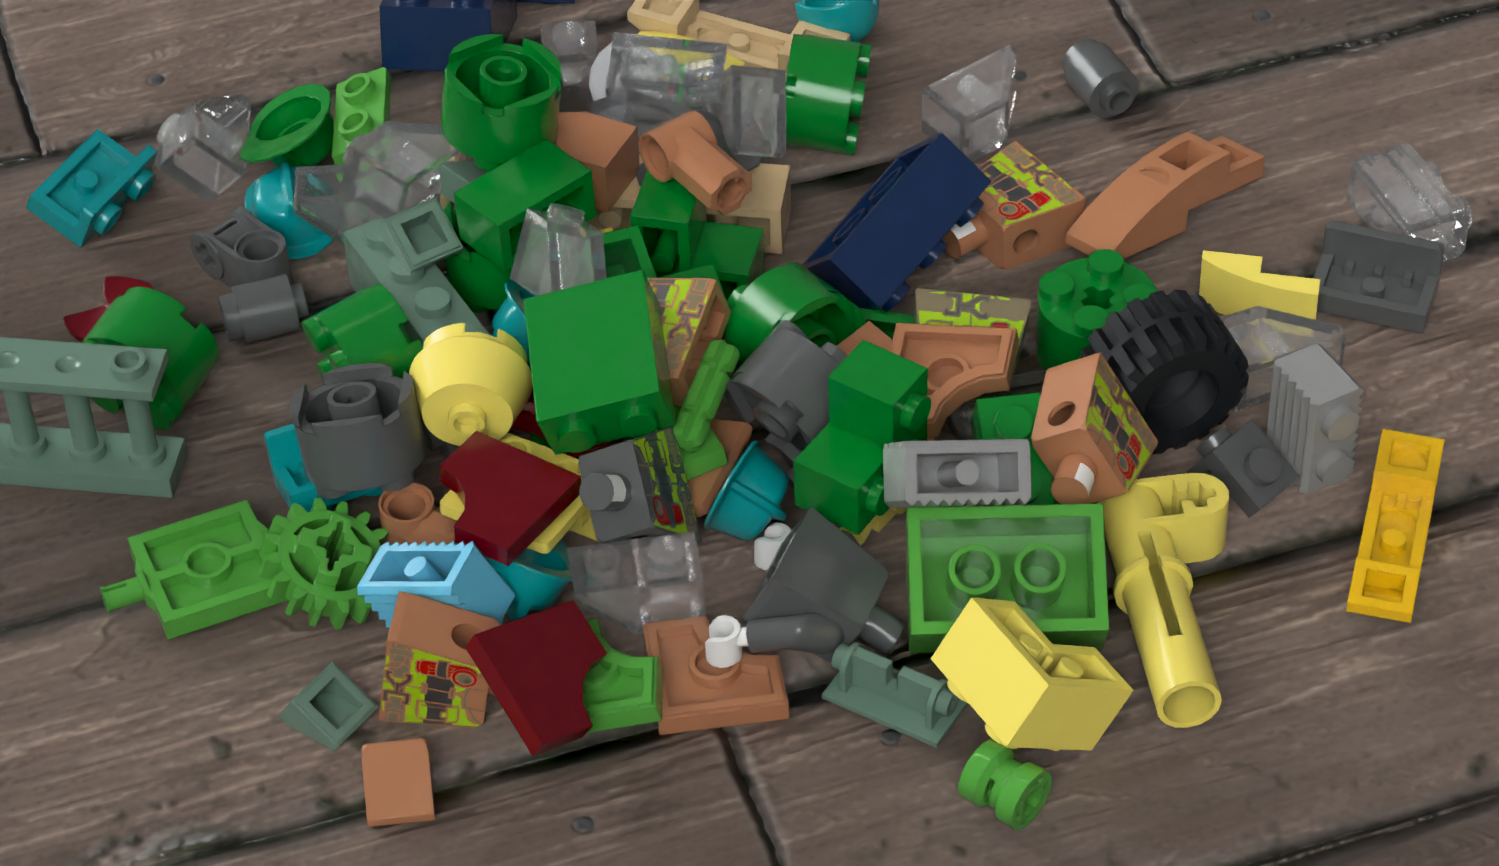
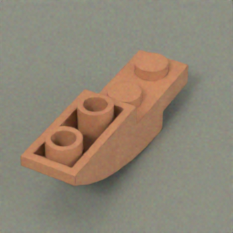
M1187 131L1142 157L1105 188L1067 231L1065 243L1087 254L1088 257L1096 250L1110 249L1120 253L1123 259L1149 247L1156 246L1160 242L1186 231L1188 210L1195 209L1201 204L1228 192H1233L1237 188L1263 177L1265 156L1224 136L1206 141Z

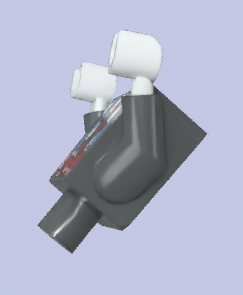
M809 507L792 530L786 524L773 523L764 531V537H759L755 540L754 563L758 568L767 571L742 617L748 621L747 627H740L738 620L732 616L722 615L716 617L709 626L710 638L705 642L706 660L714 667H730L738 663L742 658V647L749 646L753 653L789 649L809 652L830 662L836 648L841 643L849 646L856 637L885 656L898 640L906 624L876 604L889 577L887 569L860 546L853 534L838 529L818 511Z

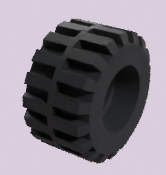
M1175 289L1166 295L1162 290L1151 293L1148 298L1140 300L1138 297L1126 303L1127 307L1120 312L1114 311L1105 319V325L1102 328L1095 329L1088 340L1091 344L1082 349L1079 357L1080 359L1099 352L1102 353L1158 440V444L1152 454H1162L1172 447L1175 450L1186 447L1188 442L1196 438L1200 440L1208 435L1211 428L1216 424L1221 425L1230 416L1228 411L1231 408L1238 406L1243 397L1240 390L1248 385L1249 375L1246 372V369L1249 367L1247 358L1212 305L1207 303L1204 297L1197 293L1189 296L1186 290Z

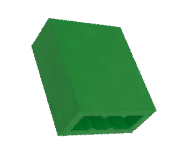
M643 269L523 299L536 421L555 455L565 452H582L597 444L626 437H639L658 429L676 425L660 304Z

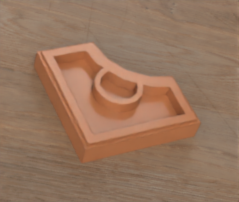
M896 323L890 352L928 368L927 397L931 399V410L927 418V436L938 437L946 418L964 402L984 393L1010 390L1019 346L1017 328Z
M706 616L642 624L646 657L657 656L664 671L662 721L657 722L659 735L789 719V703L779 655H755L742 651V658L738 663L730 667L718 668L710 665L706 660L705 642L710 638V623Z

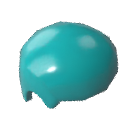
M801 0V2L798 1L794 4L798 20L848 33L852 42H859L872 31L878 19L880 8L879 0Z

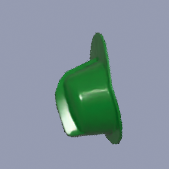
M307 84L281 93L267 103L254 119L249 136L241 149V159L246 163H259L270 160L277 168L281 166L282 162L288 161L293 166H302L314 172L317 163L332 151L334 119L330 110L332 103L330 91L323 85Z

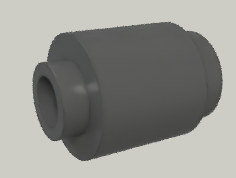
M1086 39L1077 42L1066 52L1062 62L1065 81L1095 116L1100 118L1113 117L1130 107L1138 92V80L1108 45L1092 39Z
M286 273L231 286L232 293L218 296L229 342L243 338L245 344L300 331L299 319L309 316L301 282L290 284Z

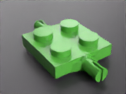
M248 500L127 538L130 553L135 563L136 577L100 587V593L108 613L144 601L157 614L167 640L288 601L285 596L270 599L267 592L273 579L259 578L258 570L263 558L258 553L264 536L269 530L257 521Z

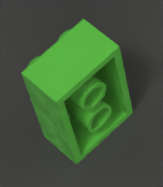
M1103 503L907 508L905 550L909 653H935L971 597L1015 601L1052 644L1103 649L1109 632Z

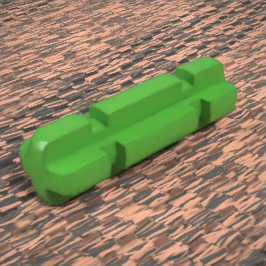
M721 339L712 340L705 350L699 364V369L695 373L680 408L678 418L675 420L676 425L673 427V434L678 442V446L687 452H697L704 443L711 421L714 419L726 391V384L730 381V376L734 372L740 358L738 348L727 344Z

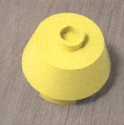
M466 323L448 325L431 333L423 343V350L414 358L409 375L413 379L423 422L427 429L442 441L461 446L476 431L500 440L510 430L530 398L533 384L531 370L527 364L528 356L523 346L513 336L503 330L498 329L497 337L481 332H465Z

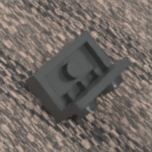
M1333 220L1329 221L1324 232L1322 255L1313 277L1320 279L1317 311L1424 334L1439 288L1444 245L1440 242Z

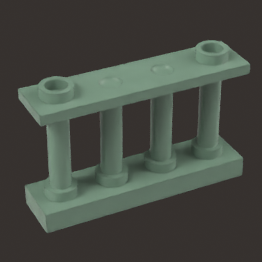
M0 337V390L3 392L10 424L0 423V484L173 498L188 456L185 438L155 435L149 401H154L169 360L167 349ZM29 392L62 395L70 429L36 426ZM89 397L122 399L129 433L96 431Z

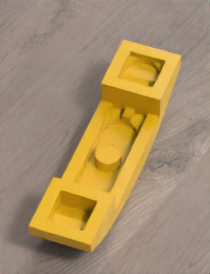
M1382 429L1358 556L1356 557L1347 600V612L1411 623L1445 439Z

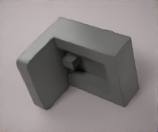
M1252 419L1233 434L1225 425L1222 426L1196 448L1203 458L1187 471V473H1206L1209 470L1225 484L1229 490V495L1248 518L1260 511L1299 478V475Z

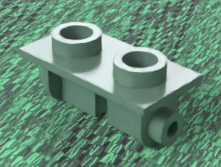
M854 642L850 646L841 643L836 648L831 666L840 671L822 693V699L935 748L939 746L969 704L959 699L950 691L947 686L948 680L943 678L936 680L906 666L899 671L893 668V661L866 650L864 645L858 642Z

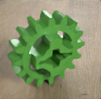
M315 498L310 512H307L296 502L291 504L286 518L280 515H276L273 518L270 529L264 536L258 553L263 558L258 570L259 578L273 579L267 592L270 599L285 596L289 600L285 611L287 615L292 616L300 609L309 612V626L316 627L321 616L330 617V621L335 629H342L347 615H350L353 620L361 625L366 622L372 605L371 603H365L364 595H358L357 586L380 546L385 543L389 532L386 528L371 531L367 527L371 514L366 511L359 514L356 518L349 516L348 504L344 501H340L335 511L327 510L321 498Z

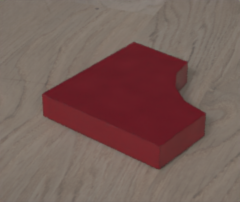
M478 431L474 432L439 466L440 483L458 494L465 507L454 525L455 543L459 544L463 541L467 545L473 541L486 557L506 566H509L580 495L581 476Z
M574 600L474 634L465 645L466 650L532 756L583 738L593 726L583 704V681L587 672L597 666L606 656L607 652Z

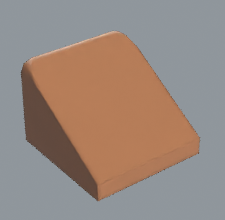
M423 738L363 745L361 757L368 827L435 820L432 768L428 741Z

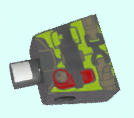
M674 426L656 430L652 433L634 437L579 456L578 465L582 477L579 490L580 499L584 506L590 510L595 535L601 545L641 558H650L702 542L678 442L673 434Z

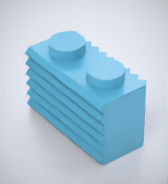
M407 541L401 545L398 542L392 545L386 542L380 546L357 586L358 595H364L365 603H371L372 611H378L379 619L386 621V628H390L399 591L495 618L500 624H502L504 615L515 597L514 590L473 541L467 545L463 541L457 545L454 541L448 545L444 541L438 545L435 541L429 545L425 541L420 545L416 541L411 545Z

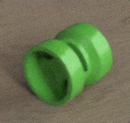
M989 739L982 743L967 761L958 783V793L962 798L977 807L988 805L995 810V815L999 821L1014 830H1022L1037 817L1043 808L1052 787V775L1034 762H1019L1016 760L1012 749L998 744L993 739Z

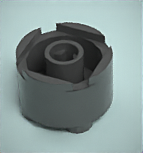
M782 320L733 374L730 381L726 384L725 394L734 410L745 422L751 424L757 418L770 432L764 441L776 451L781 453L779 448L786 442H791L802 452L829 423L828 376L840 365L847 355L839 347L829 342H826L820 348L810 341L795 324L788 320Z
M381 363L354 364L336 368L322 374L324 385L309 393L306 383L295 391L289 404L305 475L315 485L318 496L334 499L342 497L350 491L367 490L376 487L384 491H397L408 487L414 482L413 470L425 459L427 443L411 375L404 371L403 379L393 376L391 365Z

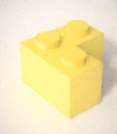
M971 597L931 657L934 664L948 679L947 686L950 691L959 699L971 705L986 723L985 730L994 741L1010 749L1038 748L1053 751L1061 749L1092 751L1134 691L1095 647L1052 644L1015 601Z

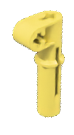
M1184 473L1136 479L1130 490L1126 493L1098 501V503H1103L1104 536L1117 576L1113 586V593L1117 606L1125 614H1128L1158 717L1169 726L1189 728L1211 719L1219 710L1222 699L1190 599L1193 588L1191 572L1184 563L1213 559L1223 551L1226 545L1229 490L1221 480L1204 473Z

